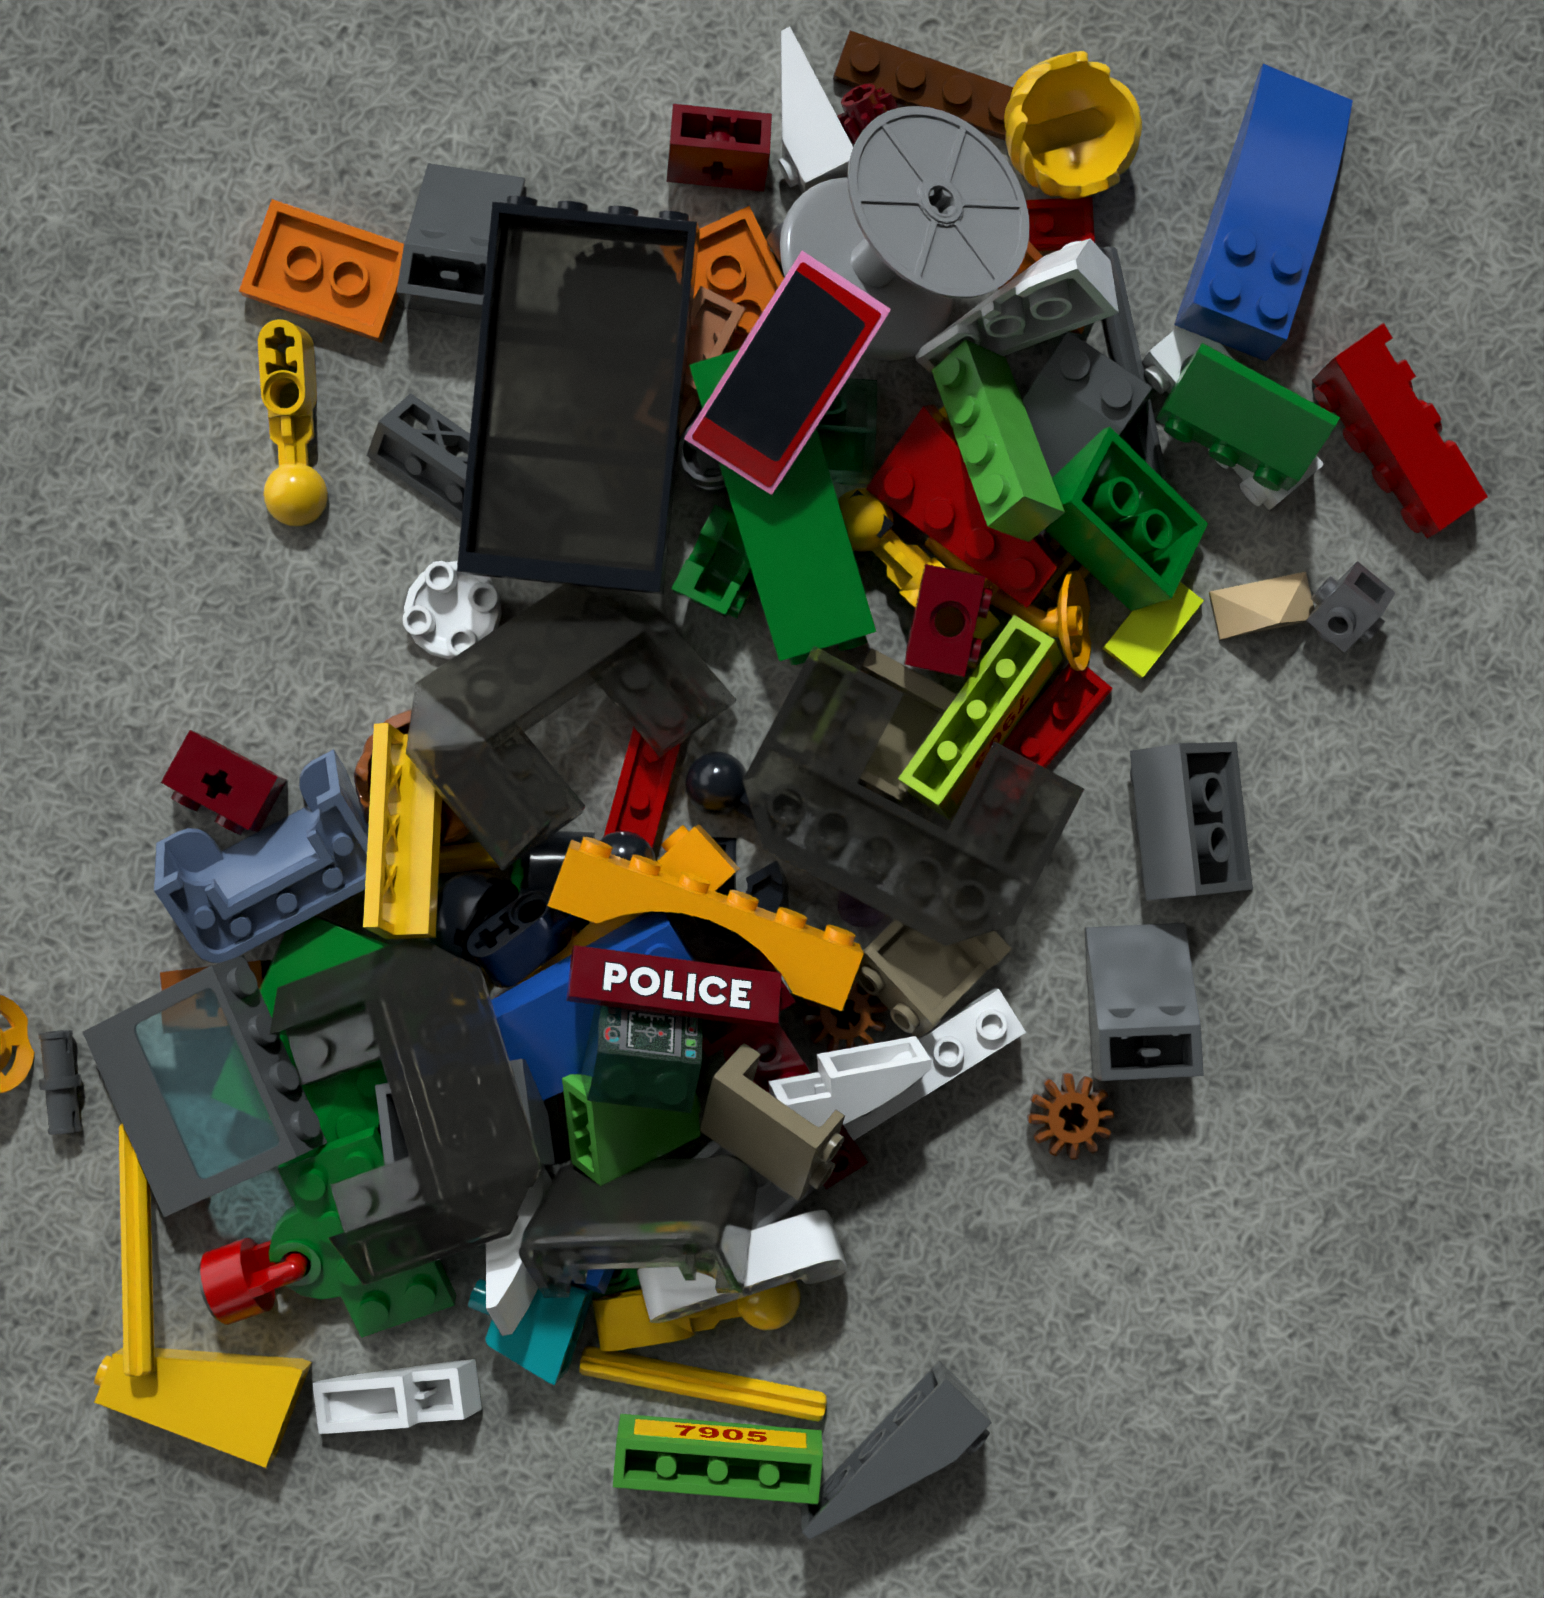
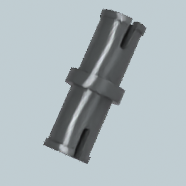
M58 1030L39 1034L44 1078L39 1079L40 1090H45L49 1135L67 1134L82 1130L77 1097V1086H80L82 1083L81 1074H75L72 1030Z

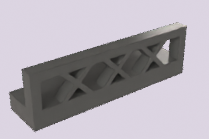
M410 393L378 421L366 456L462 521L468 458L455 457L445 450L444 445L458 446L468 455L470 433ZM411 414L427 425L428 430L414 429L402 420ZM489 453L487 473L499 474L508 481L509 485H496L486 478L481 534L504 550L539 554L548 533L563 519L572 503L502 455ZM526 500L538 501L552 511L546 517H543L527 506Z

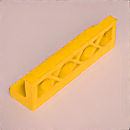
M389 723L374 724L363 928L385 939L436 938L445 738L438 732L403 734Z

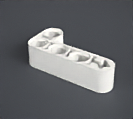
M817 1210L641 1267L637 1274L650 1322L661 1323L798 1279H802L806 1284L827 1281L844 1274L848 1268L832 1218L827 1211Z

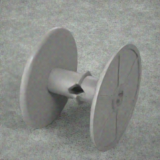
M922 106L896 108L875 118L861 132L851 152L847 178H836L821 182L805 191L791 206L784 220L780 238V258L784 277L800 252L804 251L891 309L862 357L883 361L910 358L915 356L923 345L944 331L952 314L954 298H974L990 293L1003 286L1016 273L1024 259L1029 241L1030 228L1027 203L1012 167L998 148L978 129L957 116L942 110Z

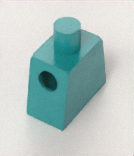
M543 1276L528 1310L513 1334L502 1336L492 1319L485 1342L489 1347L546 1382L555 1385L568 1372L595 1291ZM479 1279L470 1295L468 1307L490 1316L486 1309V1281Z

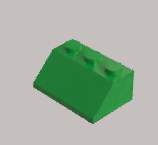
M1204 343L1200 345L1182 370L1156 418L1157 421L1165 425L1164 431L1173 438L1185 443H1190L1191 440L1196 441L1209 448V456L1217 462L1229 467H1235L1236 464L1254 473L1252 477L1258 484L1273 491H1280L1281 488L1289 491L1300 481L1340 419L1339 416Z
M1109 426L1100 431L1052 477L1065 513L1046 527L1045 530L1130 611H1134L1172 599L1208 523Z

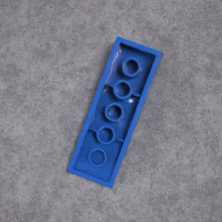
M1263 64L1261 66L1174 323L1175 326L1263 361H1267L1287 340L1328 211L1343 152L1353 100Z
M645 912L585 946L696 961L667 912ZM570 955L394 1055V1060L406 1078L413 1079L525 1059L542 1100H546L563 1092V1077L570 1074H600L638 1054L640 1051L619 1049L620 1044L610 1043L604 1038L603 1033L606 1027L621 1026V1008H616V1013L610 1014L608 1013L607 1006L566 1001L571 963ZM628 1011L626 1048L645 1050L671 1035L669 1028L672 1026L670 1025L672 1019H668L671 1016H665V1020H662L663 1018L657 1020V1017H653V1020H651L650 1016L644 1018L641 1015L639 1017L640 1012H634L635 1014L631 1016L633 1020L631 1019V1023H633L631 1025V1034L633 1036H630V1039H632L630 1045H634V1047L628 1046L629 1014L632 1012ZM609 1015L615 1017L614 1023L608 1022L607 1017ZM682 1016L683 1028L686 1024V1017ZM609 1017V1021L612 1022L614 1018ZM673 1017V1018H674L673 1033L675 1032L676 1017ZM690 1017L687 1018V1025L690 1024ZM652 1022V1027L657 1032L661 1030L667 1033V1035L660 1037L656 1034L652 1038V1042H650V1038L646 1036V1033L637 1032L635 1029L645 1031ZM610 1027L611 1030H615L617 1032V1037L620 1038V1031L615 1027ZM650 1028V1029L647 1030V1031L655 1032L652 1028ZM611 1032L610 1036L615 1037V1032ZM647 1033L649 1036H654V1035H655V1034H652V1033Z

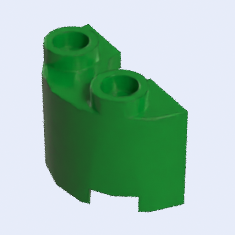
M714 505L699 534L692 553L686 559L671 590L725 618L729 615L738 619L750 594L743 587L749 575L752 574V570L734 513Z

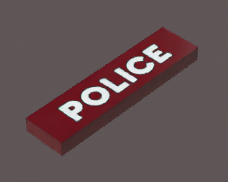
M574 945L571 953L566 1001L775 1028L779 1019L782 973Z

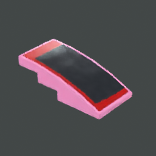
M801 251L684 439L772 495L831 406L891 309L804 251Z

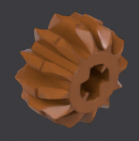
M854 978L847 999L853 1001L852 1009L859 1013L858 1019L853 1025L850 1021H847L848 1027L837 1026V1017L831 1013V1007L806 998L804 999L805 1004L820 1009L819 1014H807L802 1019L805 1025L822 1023L823 1026L814 1031L810 1039L813 1043H817L829 1033L832 1037L827 1045V1052L838 1049L840 1039L845 1040L846 1049L856 1047L853 1038L858 1036L864 1045L874 1044L875 1042L865 1030L868 1026L877 1031L883 1032L885 1030L886 1024L880 1020L871 1019V1013L884 1012L887 1010V1007L882 1002L869 1005L867 1000L874 995L867 993L865 990L861 994L857 992L860 985L856 978Z
M1063 1073L1061 1078L1063 1090H1059L1051 1079H1046L1043 1081V1085L1051 1095L1049 1099L1046 1100L1038 1094H1032L1030 1101L1044 1109L1043 1113L1028 1114L1027 1121L1030 1124L1046 1125L1037 1130L1033 1138L1037 1143H1042L1053 1137L1048 1148V1152L1051 1155L1057 1156L1066 1143L1068 1157L1072 1160H1077L1080 1154L1079 1143L1082 1142L1084 1147L1094 1154L1098 1151V1147L1091 1136L1096 1133L1102 1138L1110 1137L1111 1131L1098 1124L1099 1120L1113 1118L1114 1111L1110 1108H1097L1099 1104L1106 1100L1108 1094L1105 1090L1100 1089L1089 1095L1093 1084L1091 1078L1084 1076L1079 1081L1075 1091L1072 1074ZM1071 1103H1077L1076 1112L1082 1116V1120L1078 1126L1070 1123L1071 1129H1064L1065 1120L1059 1116V1113L1064 1106L1072 1109Z

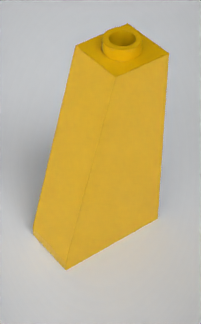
M123 1348L113 1353L112 1357L106 1355L102 1360L94 1379V1384L100 1386L94 1403L265 1468L276 1458L312 1363L302 1358L154 1348V1373L143 1377H129L124 1374Z

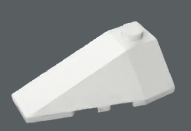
M1090 238L1084 241L1071 242L1061 250L1043 256L923 345L915 355L916 361L932 374L931 370L965 339L1005 356L1118 314L1111 261Z

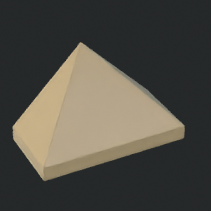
M1306 572L1209 592L1219 640L1307 622L1306 620L1314 609Z

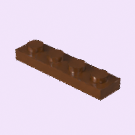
M849 31L833 75V81L853 88L868 83L873 84L876 90L883 87L886 93H892L898 104L930 107L945 111L966 121L981 133L1006 141L1004 114L1013 87L860 33Z

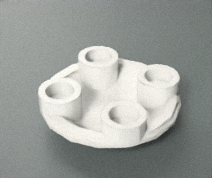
M436 561L430 564L409 588L404 605L403 625L411 634L415 643L431 655L449 660L469 657L485 648L498 630L502 615L500 594L490 577L457 572L458 561Z

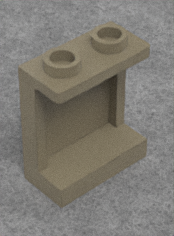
M871 648L813 754V757L821 761L817 769L844 783L847 775L865 785L861 793L887 807L891 800L900 804L907 790L898 778L957 694Z
M942 875L863 950L864 955L855 978L867 993L876 995L890 1010L891 1018L899 1028L920 1038L932 1030L940 1022V1018L988 969L1000 962L1012 948Z
M743 1043L713 1076L700 1131L800 1201L811 1186L819 1190L832 1174L835 1163L831 1160L837 1154L845 1139L839 1134L845 1115L836 1109L822 1126L817 1127L756 1085L753 1080L761 1054Z

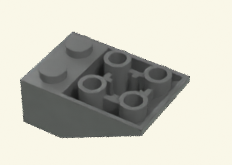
M428 163L405 239L396 293L405 308L481 320L492 202L507 203L508 196H523L524 177ZM512 231L510 232L502 323L517 232Z
M1185 923L1085 927L1093 1077L1100 1081L1204 1076L1201 1023Z

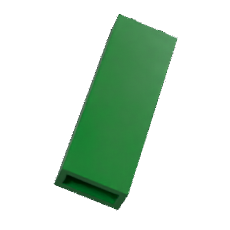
M739 349L689 365L702 409ZM817 428L772 495L719 462L779 662L789 659L791 665H799L819 658L818 650L837 644L839 651H843L867 643L866 635L875 633L876 628Z

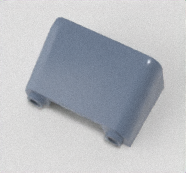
M334 749L312 760L303 768L300 774L299 788L308 806L221 851L207 832L193 828L178 831L156 843L154 892L195 953L203 960L211 963H220L236 958L365 889L368 823L364 818L347 770Z

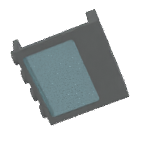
M244 955L211 965L83 1031V1035L163 1217L169 1216L327 1143L320 1128L319 1119L312 1110L301 1085L297 1069L289 1058L278 1033L277 1024L269 1013L257 986L256 977L250 970Z

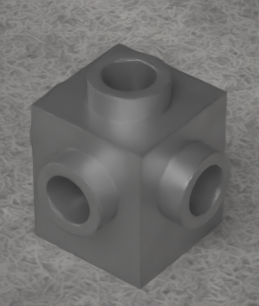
M1356 561L1338 581L1330 576L1311 597V600L1317 605L1306 621L1315 628L1317 634L1323 640L1334 643L1345 653L1358 639L1366 644L1379 631L1385 622L1381 616L1394 597L1395 592L1361 563Z

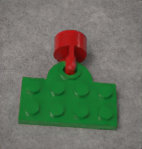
M376 1126L326 1143L279 1165L277 1170L295 1206L288 1208L277 1221L271 1240L257 1244L253 1239L247 1237L207 1251L203 1254L198 1267V1281L203 1300L211 1315L225 1325H231L270 1311L275 1303V1289L283 1286L288 1287L301 1296L322 1300L341 1297L361 1338L455 1306L457 1296L407 1190L388 1189L382 1138Z

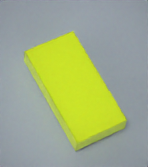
M1180 582L1172 599L1131 611L1102 649L1142 679L1204 600Z

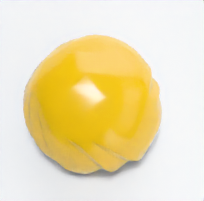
M1085 51L1055 56L1029 68L1014 85L1010 100L1005 109L1006 146L1013 166L1031 186L1041 189L1043 193L1051 197L1060 196L1067 199H1079L1107 190L1120 182L1119 175L1124 173L1131 165L1140 142L1142 119L1135 97L1123 83L1110 77L1111 70L1106 64L1089 62L1088 53Z

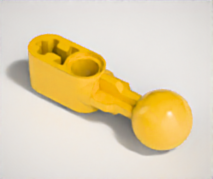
M277 319L268 322L261 329L258 336L261 398L268 409L270 439L278 445L279 467L266 480L263 496L269 513L276 520L289 526H304L319 518L328 500L324 479L315 469L309 466L307 445L314 438L313 409L317 402L314 343L309 333L287 320ZM288 336L294 339L295 343L294 346L286 348V354L278 351V344L286 343ZM289 365L297 368V372L288 371ZM295 382L299 389V398L293 406L284 408L280 402V392L285 385Z
M858 488L863 495L851 497L857 489L844 493L838 498V503L852 550L855 552L872 551L886 565V577L900 590L898 593L915 608L924 565L946 567L935 557L931 558L919 545H907L892 528L880 539L877 534L882 528L884 515L893 522V513L890 509L891 507L866 490V488ZM942 608L936 614L935 627L941 635L953 637L961 631L963 617L955 608ZM988 611L986 619L977 617L973 637L982 639V642L1000 625V622L990 611Z
M795 1280L661 1323L650 1322L642 1289L617 1292L600 1298H593L600 1350L618 1351L675 1342L690 1338L697 1331L714 1329L720 1320L742 1317L749 1325L757 1329L775 1330L785 1326L795 1316L800 1304L799 1287Z

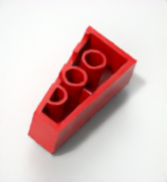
M1382 323L1335 356L1312 379L1316 385L1313 392L1322 408L1331 413L1335 412L1340 417V420L1345 425L1342 432L1348 445L1357 453L1364 452L1374 465L1371 472L1378 486L1386 493L1393 491L1404 508L1400 512L1407 526L1415 533L1422 531L1428 539L1488 498L1456 442L1451 440L1444 442L1439 435L1442 432L1440 421L1442 419L1432 403H1426L1415 395L1411 380L1416 375L1406 359L1399 362L1394 360L1385 345L1393 337L1386 325Z
M934 404L923 406L866 490L1028 608L1037 600L1064 561L1041 533L1027 542L987 526L953 429L944 420V416Z

